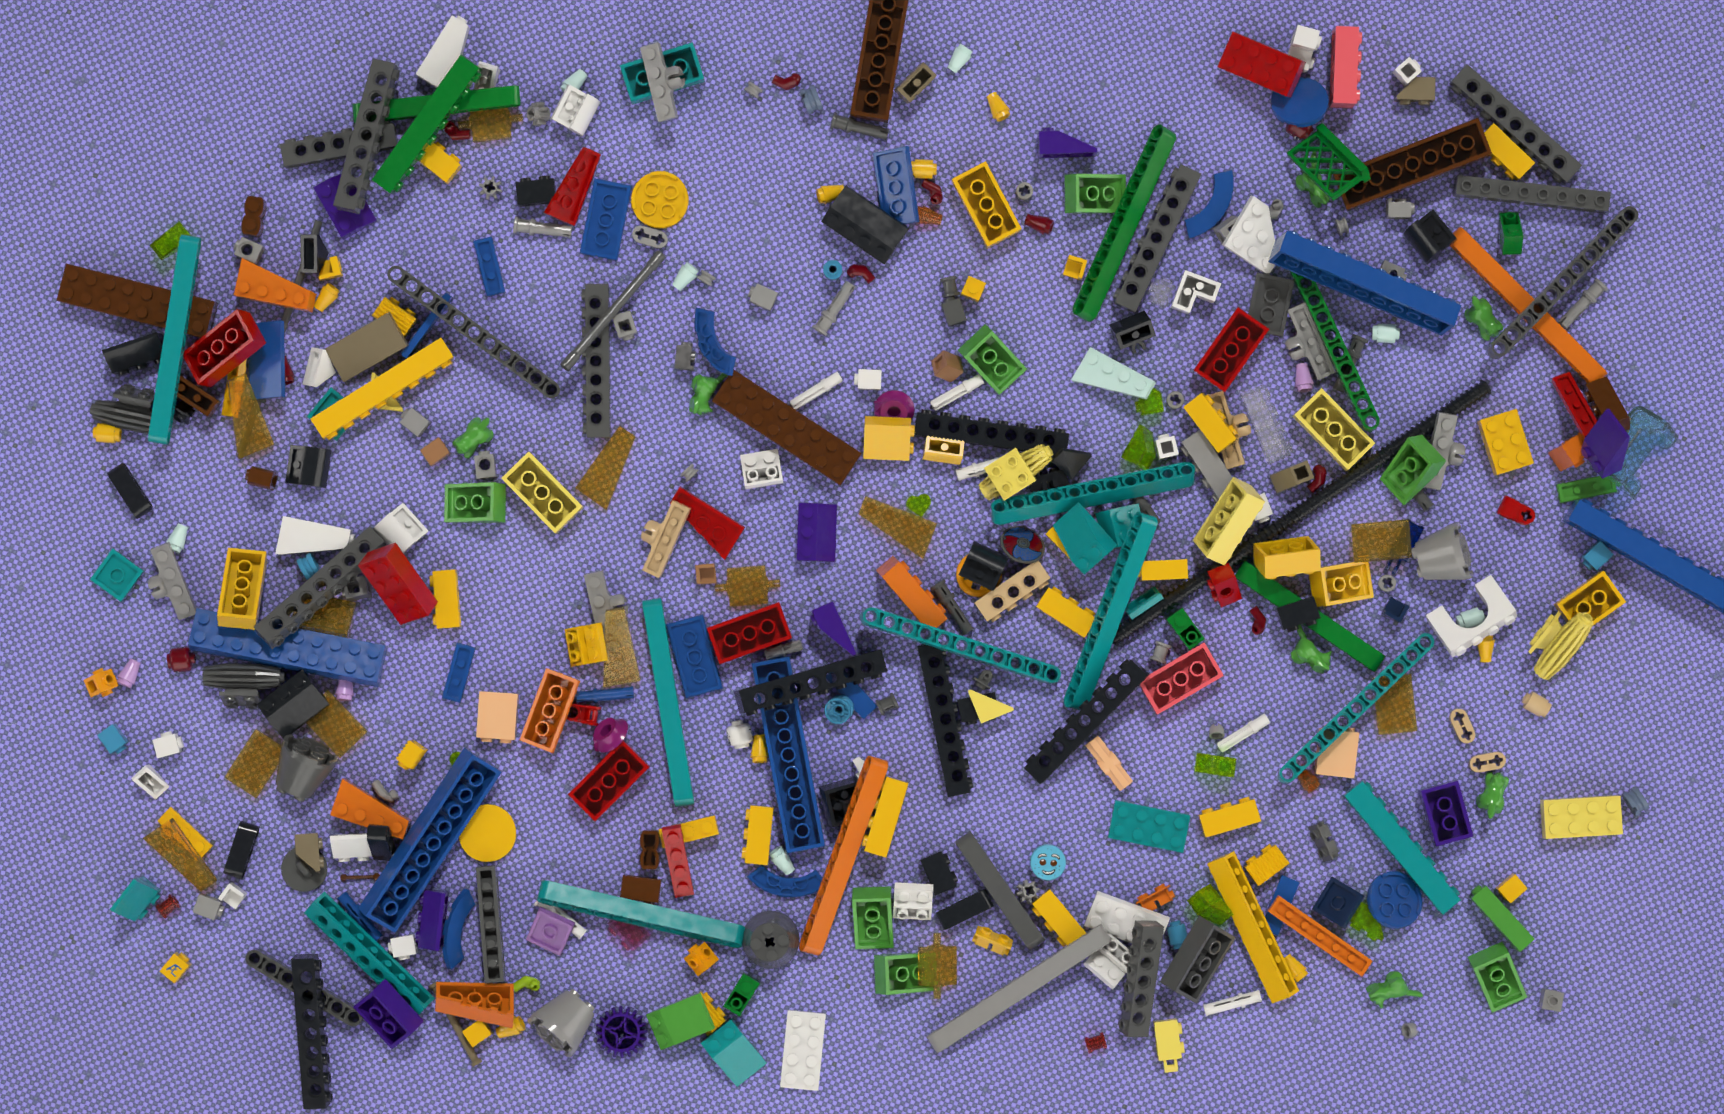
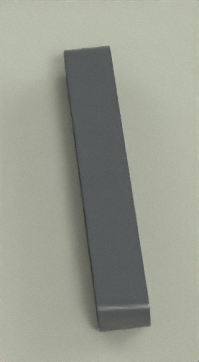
M971 831L956 840V845L1029 951L1044 942V937Z
M253 949L246 954L245 960L250 967L294 992L293 980L291 983L284 980L286 972L292 974L291 967L261 949ZM252 953H257L260 956L258 963H254L251 960ZM271 962L276 965L274 973L269 972L267 969V965ZM323 987L321 992L326 995L324 1011L350 1026H357L363 1021V1017L353 1008V1004ZM311 991L306 992L308 997L313 998ZM335 1002L342 1004L343 1009L341 1012L334 1010L333 1004ZM351 1012H356L359 1015L357 1022H353L350 1019Z

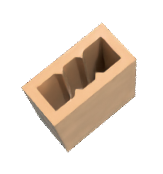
M479 691L476 737L481 738V742H492V739H500V743H511V740H516L519 694Z
M1348 728L1316 758L1314 774L1354 778L1359 732H1355V728ZM1325 730L1324 737L1329 740L1333 739V733L1330 730Z

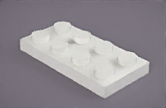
M1097 891L1084 926L1093 929L1102 924L1108 934L1110 933L1115 938L1132 943V929L1135 925V920L1157 921L1164 926L1165 932L1170 917Z
M788 1010L780 1087L818 1091L826 1013Z

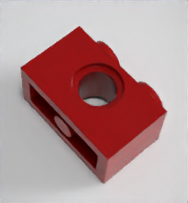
M1229 563L1207 572L1209 576L1207 583L1211 590V596L1214 602L1218 601L1221 608L1242 599L1236 576Z

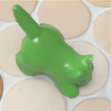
M1312 152L1311 158H1317V153ZM1311 163L1308 169H1316L1317 163ZM1304 172L1296 177V187L1300 191L1304 190L1310 193L1311 202L1315 207L1319 208L1321 203L1325 205L1330 201V198ZM1318 174L1319 180H1322L1321 174ZM1334 188L1329 189L1332 193L1335 191Z
M1472 296L1473 306L1465 310L1464 316L1467 321L1473 322L1478 326L1481 337L1488 341L1490 336L1496 337L1499 335V332L1503 330V325L1493 315L1492 306L1486 299H1478L1476 296Z
M722 373L717 378L705 377L700 374L696 375L691 383L695 394L690 400L689 412L697 413L698 415L713 412L709 407L708 401L716 390L717 385L728 375Z
M475 417L468 423L466 431L453 441V446H456L457 453L464 454V457L469 459L479 444L492 440L494 436L493 431L487 427L490 421L489 418L481 421L479 417Z
M1298 625L1299 629L1297 632L1300 640L1291 652L1292 660L1297 664L1309 663L1311 668L1320 674H1323L1324 670L1329 671L1332 651L1321 653L1307 639L1302 626Z
M1490 771L1486 773L1485 790L1476 798V805L1480 809H1486L1488 818L1492 819L1495 813L1499 814L1503 810L1505 804L1503 794L1509 783V778L1504 777L1501 773L1493 775Z
M1397 971L1389 972L1384 983H1373L1366 988V991L1370 992V1001L1377 1004L1381 1009L1383 1008V1002L1389 998H1399L1405 995L1423 997L1421 992L1409 990L1402 974Z

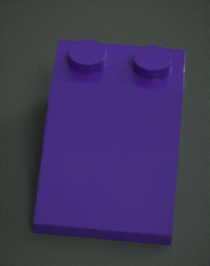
M1042 128V131L1038 132V159L1096 157L1097 148L1060 131H1054V128Z
M1610 409L1604 411L1583 441L1581 449L1583 457L1588 459L1594 472L1598 473L1602 479L1622 470L1630 436Z
M833 601L812 610L813 615L810 618L814 626L818 625L823 632L850 654L856 655Z

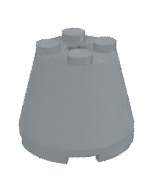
M1459 522L1449 524L1415 543V547L1412 548V554L1414 559L1418 560L1419 566L1416 568L1419 578L1423 577L1425 580H1466L1473 578V571H1469V566H1471L1472 562L1465 535L1458 530L1461 528Z
M574 989L570 991L565 990L532 1013L527 1019L531 1026L535 1025L536 1033L556 1051H565L567 1057H572L577 1051L594 1017L593 1011L595 1009L589 1002H583L579 998V993Z

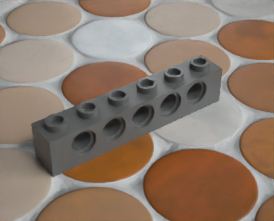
M384 121L385 132L379 141V152L394 149L398 143L396 127L393 123L390 124V121ZM352 128L342 129L341 133L334 134L333 131L325 132L320 137L308 135L299 141H296L295 138L284 140L285 143L280 144L284 167L288 169L346 158L353 133ZM367 133L364 136V140H369L372 137V133ZM342 139L344 146L336 149L335 142ZM324 143L325 150L317 152V144ZM301 146L306 147V153L303 156L297 154V150ZM367 151L361 152L360 155L367 154Z
M497 865L476 867L484 979L485 983L504 982L506 980Z
M1135 920V925L1132 929L1133 939L1129 949L1130 959L1127 965V980L1124 984V1001L1121 1004L1122 1015L1119 1020V1031L1127 1037H1148L1164 932V926L1157 921Z

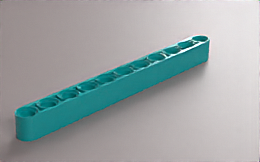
M180 236L148 442L168 445L170 441L201 249V237Z
M1182 462L1012 496L1005 501L1003 498L997 499L991 504V520L995 524L1003 525L1067 512L1078 502L1084 508L1187 488L1195 482V466L1190 462Z
M1137 512L1132 518L1064 696V705L1068 708L1080 710V705L1086 700L1090 702L1092 698V693L1099 680L1156 531L1158 520L1155 516Z
M662 599L643 600L642 605L675 807L694 805Z
M870 607L864 609L860 614V621L866 626L1043 683H1055L1061 677L1060 669L1054 665L877 608ZM868 611L874 615L872 622L867 621L865 617ZM886 617L892 620V626L890 628L884 625V619ZM904 623H907L910 626V632L908 634L904 633L902 630V625ZM922 629L928 631L927 639H923L920 636ZM940 635L946 637L945 645L939 643L938 638ZM958 641H962L964 643L965 647L963 651L957 649L956 645ZM977 646H979L983 651L982 656L978 657L975 654V648ZM995 652L999 653L1001 657L998 663L993 660ZM1013 658L1018 660L1019 665L1017 668L1011 666ZM1030 664H1034L1036 666L1037 670L1035 674L1030 673ZM1049 669L1055 674L1052 680L1047 677Z
M1423 633L1415 639L1282 766L1277 775L1279 781L1283 784H1289L1298 777L1434 646L1433 636ZM1420 639H1427L1429 647L1421 646ZM1409 651L1413 652L1416 656L1415 660H1409L1406 657V653ZM1393 665L1401 666L1402 672L1400 674L1395 673L1392 668ZM1379 678L1387 679L1388 686L1382 687L1379 684ZM1366 691L1374 693L1375 697L1373 700H1368L1365 697ZM1352 704H1358L1360 706V713H1354L1352 711ZM1339 717H1344L1347 720L1346 726L1338 724L1337 720ZM1330 730L1333 733V739H1326L1324 731ZM1316 743L1319 746V752H1312L1310 744ZM1297 757H1303L1306 764L1299 766L1296 763ZM1282 771H1291L1292 778L1285 779L1282 776Z
M544 880L540 884L537 901L542 904L728 947H742L745 927L739 924Z

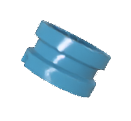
M311 553L306 554L304 558L300 557L297 559L299 568L306 580L320 570L318 563H316Z
M836 695L825 705V716L831 723L842 724L853 715L854 704L849 697ZM838 706L841 707V708H842V712L839 711V710H836V708H837Z

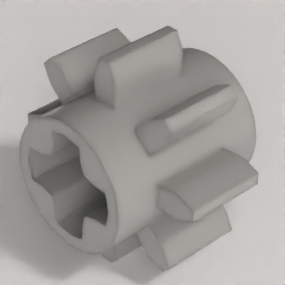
M544 102L531 103V106L527 109V118L529 121H533L532 124L534 126L545 125L546 121L550 119V109L544 107Z
M494 176L491 180L484 177V184H479L483 188L480 194L486 193L487 200L490 199V196H494L497 199L496 194L503 192L498 188L502 184L501 181L495 183ZM493 184L495 190H491L489 193L486 187Z
M1024 880L1023 886L1021 884L1016 885L1019 890L1015 896H1019L1020 903L1027 900V903L1030 904L1032 899H1038L1036 893L1040 888L1035 887V881L1028 883L1027 880ZM1025 889H1029V895H1026Z

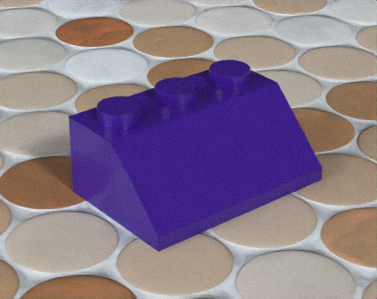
M341 174L313 188L341 238L345 240L377 222L366 200L360 214L338 210L333 206ZM357 188L351 189L349 196L355 195Z
M798 504L797 561L835 562L836 504Z
M425 889L424 893L420 895V904L423 907L422 912L418 913L417 923L420 924V931L416 932L415 943H418V948L433 951L442 950L444 942L443 928L447 916L449 891Z

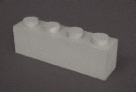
M1199 430L1182 441L1180 449L1185 457L1189 456L1191 458L1192 464L1195 466V472H1200L1203 477L1201 479L1206 489L1210 488L1214 493L1212 498L1217 503L1233 477L1206 436Z

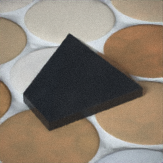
M300 234L301 273H320L329 252L320 235Z
M1061 448L1052 457V463L1073 480L1092 457V454Z

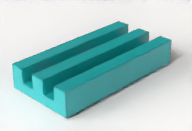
M1154 586L1128 603L1125 612L1131 619H1134L1164 598Z

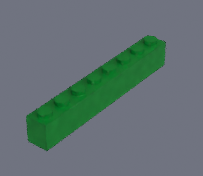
M464 55L458 57L372 178L375 183L391 194L398 193L401 190L405 177H409L414 172L415 167L413 166L417 161L420 162L426 154L425 149L436 141L437 132L446 127L448 124L447 118L450 114H455L460 106L458 105L462 98L465 99L471 90L469 88L472 83H477L482 76L480 73L482 71L481 67Z

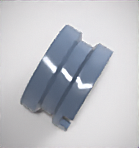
M814 84L806 90L804 88L800 89L801 97L809 115L813 114L815 110H823Z
M1636 786L1632 787L1630 792L1622 794L1626 805L1636 817L1641 814V811L1650 809L1646 799Z

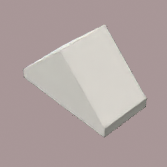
M479 61L478 66L482 68L480 72L482 76L475 83L474 90L494 88L500 69L497 66Z
M145 765L131 778L155 800L170 787L151 765Z

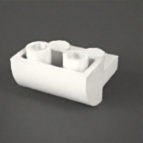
M567 85L550 119L583 136L600 101L571 85Z
M778 449L740 455L745 489L783 483Z
M404 503L386 515L373 528L385 541L386 545L396 542L403 553L408 551L428 533L425 526Z
M895 882L893 918L931 920L933 884Z
M1109 933L1108 935L1112 941L1091 954L1083 965L1107 986L1114 989L1127 973L1130 954L1129 949Z

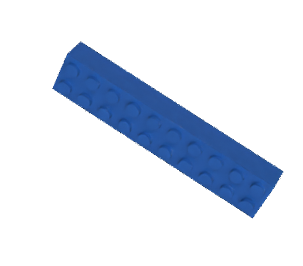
M1286 231L1275 241L1268 262L1441 336L1455 326L1462 306L1451 298L1439 296L1435 291H1427L1416 283H1408L1400 276H1392L1383 269L1373 268L1365 261H1357L1348 254L1338 253L1330 246H1322L1313 239L1303 238L1295 231Z
M1584 498L1583 500L1573 501L1562 520L1563 522L1594 540L1601 541L1606 547L1724 614V578L1710 575L1711 571L1705 567L1694 566V561L1685 556L1683 558L1677 556V552L1670 547H1661L1658 540L1642 536L1644 533L1637 528H1628L1625 521L1609 517L1610 513L1602 508L1595 509L1592 507V502Z
M199 608L196 609L188 642L189 649L192 651L298 672L303 669L308 674L346 680L373 687H379L387 652L385 645L300 628L295 633L288 635L280 646L271 649L257 634L256 630L218 626L217 612ZM277 625L275 629H280L283 625Z
M790 656L752 663L755 685L793 674ZM792 683L790 690L794 694L796 693V687ZM774 688L772 695L775 699L779 697V692ZM757 694V696H758V701H759V703H760V702H761V697H760L759 694ZM798 698L793 699L794 703L782 705V702L775 704L776 708L767 711L764 708H760L787 853L825 846Z
M464 747L358 907L366 917L396 933L502 773L498 768Z

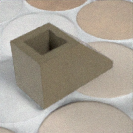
M1416 77L1394 98V102H1399V105H1411V102H1418L1420 106H1429L1430 103L1435 101L1436 77Z
M1306 460L1270 475L1276 493L1311 480L1314 476Z
M318 833L296 834V856L313 871L321 873L320 868H324V857H320L319 849H323L322 837L318 838Z

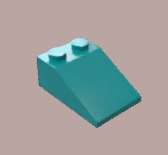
M1079 502L1053 524L1070 560L1084 575L1117 546L1116 542Z
M144 876L135 878L110 910L134 922L138 919L142 920L149 912L146 910L149 905H154L161 897L159 895L161 889Z
M732 1018L700 1043L737 1087L767 1064Z

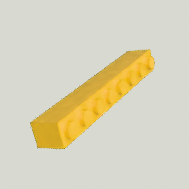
M439 338L310 419L323 440L326 438L331 440L338 435L337 431L344 428V430H347L354 425L353 421L358 418L361 420L365 419L371 414L369 411L374 408L379 410L387 405L386 401L393 397L395 400L403 395L402 391L406 388L413 389L420 384L419 380L422 378L429 379L436 374L435 370L440 367L445 369L452 364L451 360L454 357L443 339Z
M1235 851L1217 857L1207 863L1271 1002L1275 1003L1299 992Z

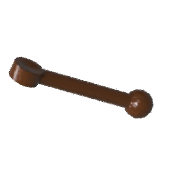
M342 874L340 880L344 882L350 879H374L376 881L380 874L356 876Z

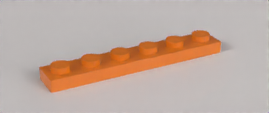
M1279 895L1267 910L1361 977L1373 962Z

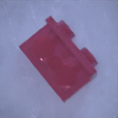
M610 920L607 923L609 925L607 929L613 936L618 935L622 939L620 943L627 951L630 949L632 951L636 950L651 935L641 926Z

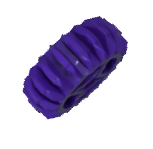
M619 1006V1012H616L615 1007L611 1008L612 1015L608 1011L605 1012L607 1019L602 1016L599 1018L603 1024L597 1023L596 1027L602 1030L596 1031L595 1034L602 1035V1037L598 1038L597 1042H604L600 1047L601 1049H604L606 1046L608 1047L606 1054L613 1050V1057H616L618 1052H620L621 1058H624V1052H627L628 1057H631L632 1053L630 1050L638 1053L636 1046L640 1048L644 1046L639 1041L647 1040V1037L641 1036L648 1032L647 1029L641 1028L646 1025V1022H639L643 1018L642 1015L637 1018L635 1017L637 1010L630 1014V1007L626 1008V1012H623V1006ZM623 1017L619 1026L607 1025L613 1018ZM628 1019L632 1020L636 1025L637 1033L628 1029ZM625 1023L624 1032H627V1035H623L619 1041V1032H616L617 1028L620 1030V1027ZM606 1031L615 1035V1046L607 1039ZM623 1039H636L632 1045L620 1048Z

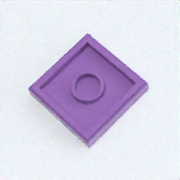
M540 906L526 940L561 956L575 922Z

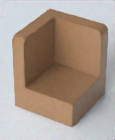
M943 350L931 361L934 376L946 381L953 382L964 372L961 358Z
M440 437L420 450L432 467L451 454Z
M714 563L695 565L697 585L717 583Z

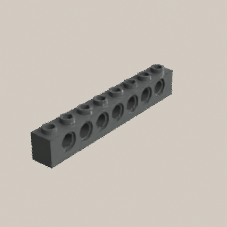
M372 59L333 204L338 210L360 214L361 209L363 210L365 206L364 196L370 187V173H373L375 169L374 158L380 150V136H383L385 132L384 121L389 116L390 99H393L395 94L394 84L400 76V70H398L399 68L395 63ZM387 78L384 85H379L381 79ZM381 96V102L374 104L375 98ZM372 115H377L374 122H369V118ZM367 133H372V137L365 141L364 136ZM367 151L366 157L359 159L360 153ZM357 170H362V174L359 177H354V173ZM357 188L356 194L349 196L350 190Z
M1468 64L1449 83L1454 93L1464 96L1466 98L1465 102L1469 106L1480 110V115L1488 121L1490 119L1516 145H1520L1531 159L1533 157L1538 161L1537 165L1542 170H1548L1553 174L1552 178L1557 183L1566 184L1582 166L1581 163ZM1467 84H1474L1476 91L1474 93L1469 92ZM1482 96H1487L1490 99L1489 105H1484L1481 102ZM1499 108L1504 111L1505 115L1503 118L1496 116V109ZM1511 121H1515L1518 123V130L1515 131L1511 129ZM1525 134H1531L1533 136L1532 143H1527L1525 141ZM1540 146L1547 148L1548 154L1546 156L1539 153ZM1554 159H1559L1562 162L1561 168H1556L1553 165Z
M1180 164L1179 168H1174L1170 176L1173 178L1171 185H1166L1162 193L1165 196L1162 203L1158 201L1154 210L1157 214L1154 220L1150 219L1146 226V229L1149 231L1146 237H1141L1137 245L1140 247L1138 254H1133L1129 262L1132 267L1129 272L1125 271L1121 279L1124 282L1123 286L1115 291L1113 296L1116 299L1115 305L1135 314L1201 173ZM1177 182H1183L1186 186V189L1184 191H1178L1175 187V184ZM1175 199L1178 205L1172 209L1167 205V201ZM1161 216L1168 217L1169 224L1166 226L1161 225L1159 218ZM1153 233L1161 236L1159 243L1152 242L1151 235ZM1144 251H1151L1153 258L1145 260L1142 255ZM1142 268L1145 275L1139 278L1135 276L1134 270ZM1128 285H1133L1136 287V293L1134 295H1130L1126 292V287Z
M1463 175L1455 177L1453 197L1603 214L1609 211L1611 192Z
M585 284V289H582V300H585V308H582V319H585V327H582V338L592 329L590 325L593 318L600 319L609 309V284ZM593 299L600 300L601 305L599 308H591L590 303ZM609 322L597 336L601 339V344L598 347L590 345L582 354L583 358L586 357V365H582V375L586 377V384H583V396H586V403H583V415H586V423H583V434H587V438H611ZM594 356L601 358L599 366L591 365V359ZM595 375L601 377V383L597 386L591 383V378ZM595 394H599L602 398L598 405H594L591 402V398ZM596 413L602 416V420L598 424L592 423L591 420L592 416Z
M369 526L255 625L254 629L271 649L280 646L288 635L295 633L304 621L310 620L319 608L325 607L328 600L338 595L344 586L357 578V575L362 572L358 564L366 555L362 551L364 549L372 551L386 546L385 541ZM355 561L352 566H347L349 562ZM336 574H341L339 578H333ZM326 586L325 590L319 591L321 587ZM307 599H312L310 603L304 604ZM292 612H297L295 616L290 617ZM277 625H283L280 629H275Z

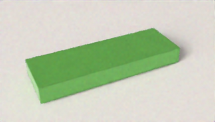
M1614 474L1603 479L1600 476L1556 484L1559 503L1617 492Z

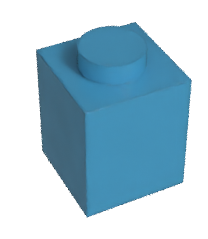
M1597 541L1581 556L1584 560L1582 564L1589 571L1591 569L1597 571L1614 554L1601 541Z
M116 724L110 725L97 735L110 754L115 752L117 755L127 748L125 745L129 743Z

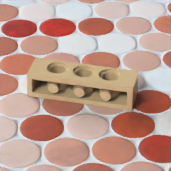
M1038 560L1029 564L996 587L994 591H990L974 602L985 620L987 622L991 620L993 623L1001 617L1000 613L1003 610L1007 609L1009 612L1017 606L1016 602L1022 598L1025 601L1033 595L1032 590L1037 587L1041 590L1048 585L1049 582L1047 580L1050 579V576ZM1026 576L1034 578L1033 586L1028 587L1024 584ZM1012 586L1016 587L1019 591L1018 596L1015 598L1008 595V589ZM996 597L1001 598L1003 601V605L999 609L994 608L992 605V600Z

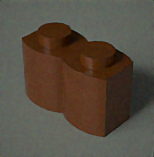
M248 196L244 205L246 215L241 224L242 233L246 236L260 238L264 229L262 219L266 214L267 204L261 197Z
M255 466L247 469L245 480H247L248 485L272 491L276 487L278 472Z
M643 830L640 836L642 848L640 855L642 869H657L660 864V854L658 851L660 845L658 830Z

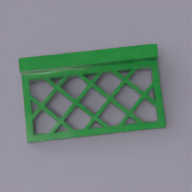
M1323 123L1316 126L1317 131L1287 152V156L1332 201L1360 181L1366 183L1371 179L1368 167ZM1316 139L1321 142L1320 147H1310V144ZM1299 151L1305 152V158H1296L1294 155ZM1309 152H1319L1318 158H1308ZM1322 152H1331V158H1321ZM1307 163H1317L1316 169H1308ZM1320 163H1330L1329 169H1320ZM1334 163H1342L1343 169H1333ZM1318 174H1328V179L1319 180ZM1332 174H1342L1341 180H1331ZM1345 174H1353L1355 176L1351 181L1344 180ZM1330 185H1340L1339 189L1334 193L1329 190Z

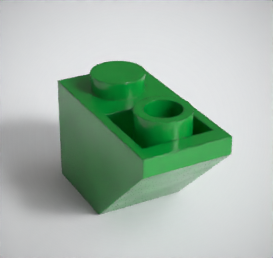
M1499 213L1502 255L1522 254L1523 232L1519 213Z
M1180 608L1165 619L1189 650L1205 639L1183 608Z
M743 972L723 1007L740 1017L760 981Z

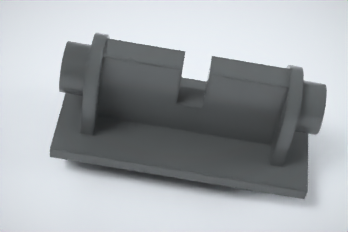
M989 670L982 671L978 678L973 677L976 680L974 684L983 690L986 687L990 689L991 687L988 684L993 677L992 672Z
M1320 821L1316 825L1308 827L1310 837L1315 842L1318 855L1322 858L1323 862L1333 860L1339 856V850L1334 839L1330 841L1326 839L1332 836L1327 823Z

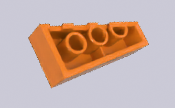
M1580 432L1561 443V446L1548 452L1560 472L1573 465L1577 468L1585 462L1581 453L1584 439Z
M436 982L435 1011L513 1028L514 984Z

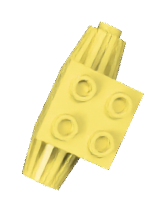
M1041 444L1019 453L1018 449L1014 448L984 468L988 476L979 484L981 493L987 500L1000 495L1004 501L1036 481L1034 476L1052 461V456L1054 455L1052 449L1048 445Z
M1558 611L1555 616L1551 614L1547 618L1542 628H1539L1530 641L1531 648L1528 651L1532 654L1536 648L1543 649L1534 666V671L1540 678L1549 680L1583 645L1594 625L1591 615L1586 612H1579L1563 626H1561L1558 620L1562 612Z

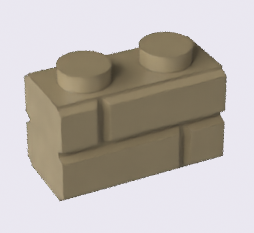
M922 62L894 91L907 104L911 103L937 75Z

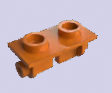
M1163 883L1154 888L1155 892L1148 895V893L1137 897L1138 902L1135 904L1140 903L1141 907L1153 911L1157 909L1154 901L1158 900L1162 906L1173 901L1172 898L1175 897V894L1172 890L1168 891L1167 888L1170 885L1165 886Z

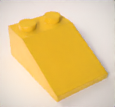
M1368 560L1323 566L1321 571L1309 574L1311 593L1314 596L1317 607L1374 598Z

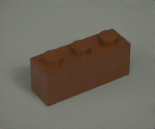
M180 375L177 397L207 417L212 418L221 401Z
M1607 376L1585 384L1586 392H1584V398L1587 403L1591 404L1594 416L1600 418L1605 410L1610 409L1625 431L1629 430V416Z

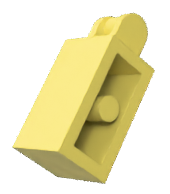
M1176 1018L1153 1021L1157 1058L1159 1061H1163L1164 1073L1178 1072L1177 1059L1182 1058L1181 1053H1185L1184 1043L1180 1042L1179 1034H1182L1181 1022L1178 1023ZM1173 1059L1174 1064L1167 1065L1166 1060Z

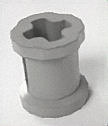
M1155 641L1156 647L1149 659L1166 664L1165 659L1168 650L1172 646Z

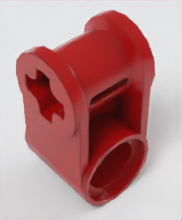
M1504 495L1496 512L1500 516L1521 525H1528L1535 519V512L1532 508ZM1527 511L1530 519L1524 521L1521 513Z
M585 704L571 705V707H575L578 710V714L574 718L567 716V720L593 726L599 724L597 719L601 707Z

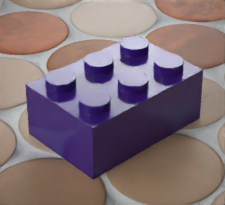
M1458 780L1418 790L1433 846L1437 847L1473 837Z
M386 979L365 994L353 1006L391 1049L409 1037L424 1022L419 1014L413 1010Z

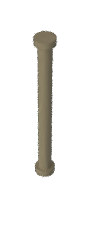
M436 982L428 986L434 994L436 993ZM446 1014L472 1062L471 1066L474 1067L481 1063V1058H478L473 1047L462 1033L463 1029L456 1016Z

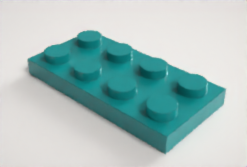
M1115 800L1107 838L1183 853L1191 815Z

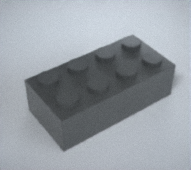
M1199 916L1160 982L1197 1004L1236 937Z

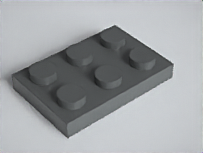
M1256 273L1248 314L1269 328L1266 334L1283 337L1294 280Z

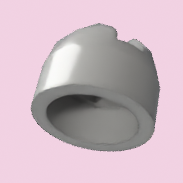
M1218 723V726L1212 724L1210 726V738L1222 739L1225 736L1224 727Z
M1404 1023L1402 1025L1403 1036L1406 1039L1415 1037L1418 1034L1417 1025L1415 1023Z

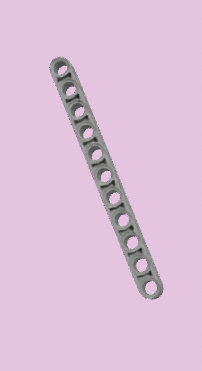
M1102 924L1098 925L938 1028L926 1038L936 1053L941 1052L1110 943L1112 939Z

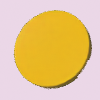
M654 171L643 176L635 184L631 195V204L635 215L642 223L652 228L664 229L677 224L684 217L688 209L689 197L684 183L677 176L666 171Z
M483 804L478 807L459 836V841L464 851L470 857L482 862L496 861L506 856L513 848L516 841V826L512 816L505 809L493 804Z

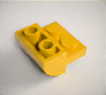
M602 622L564 629L571 667L608 660Z

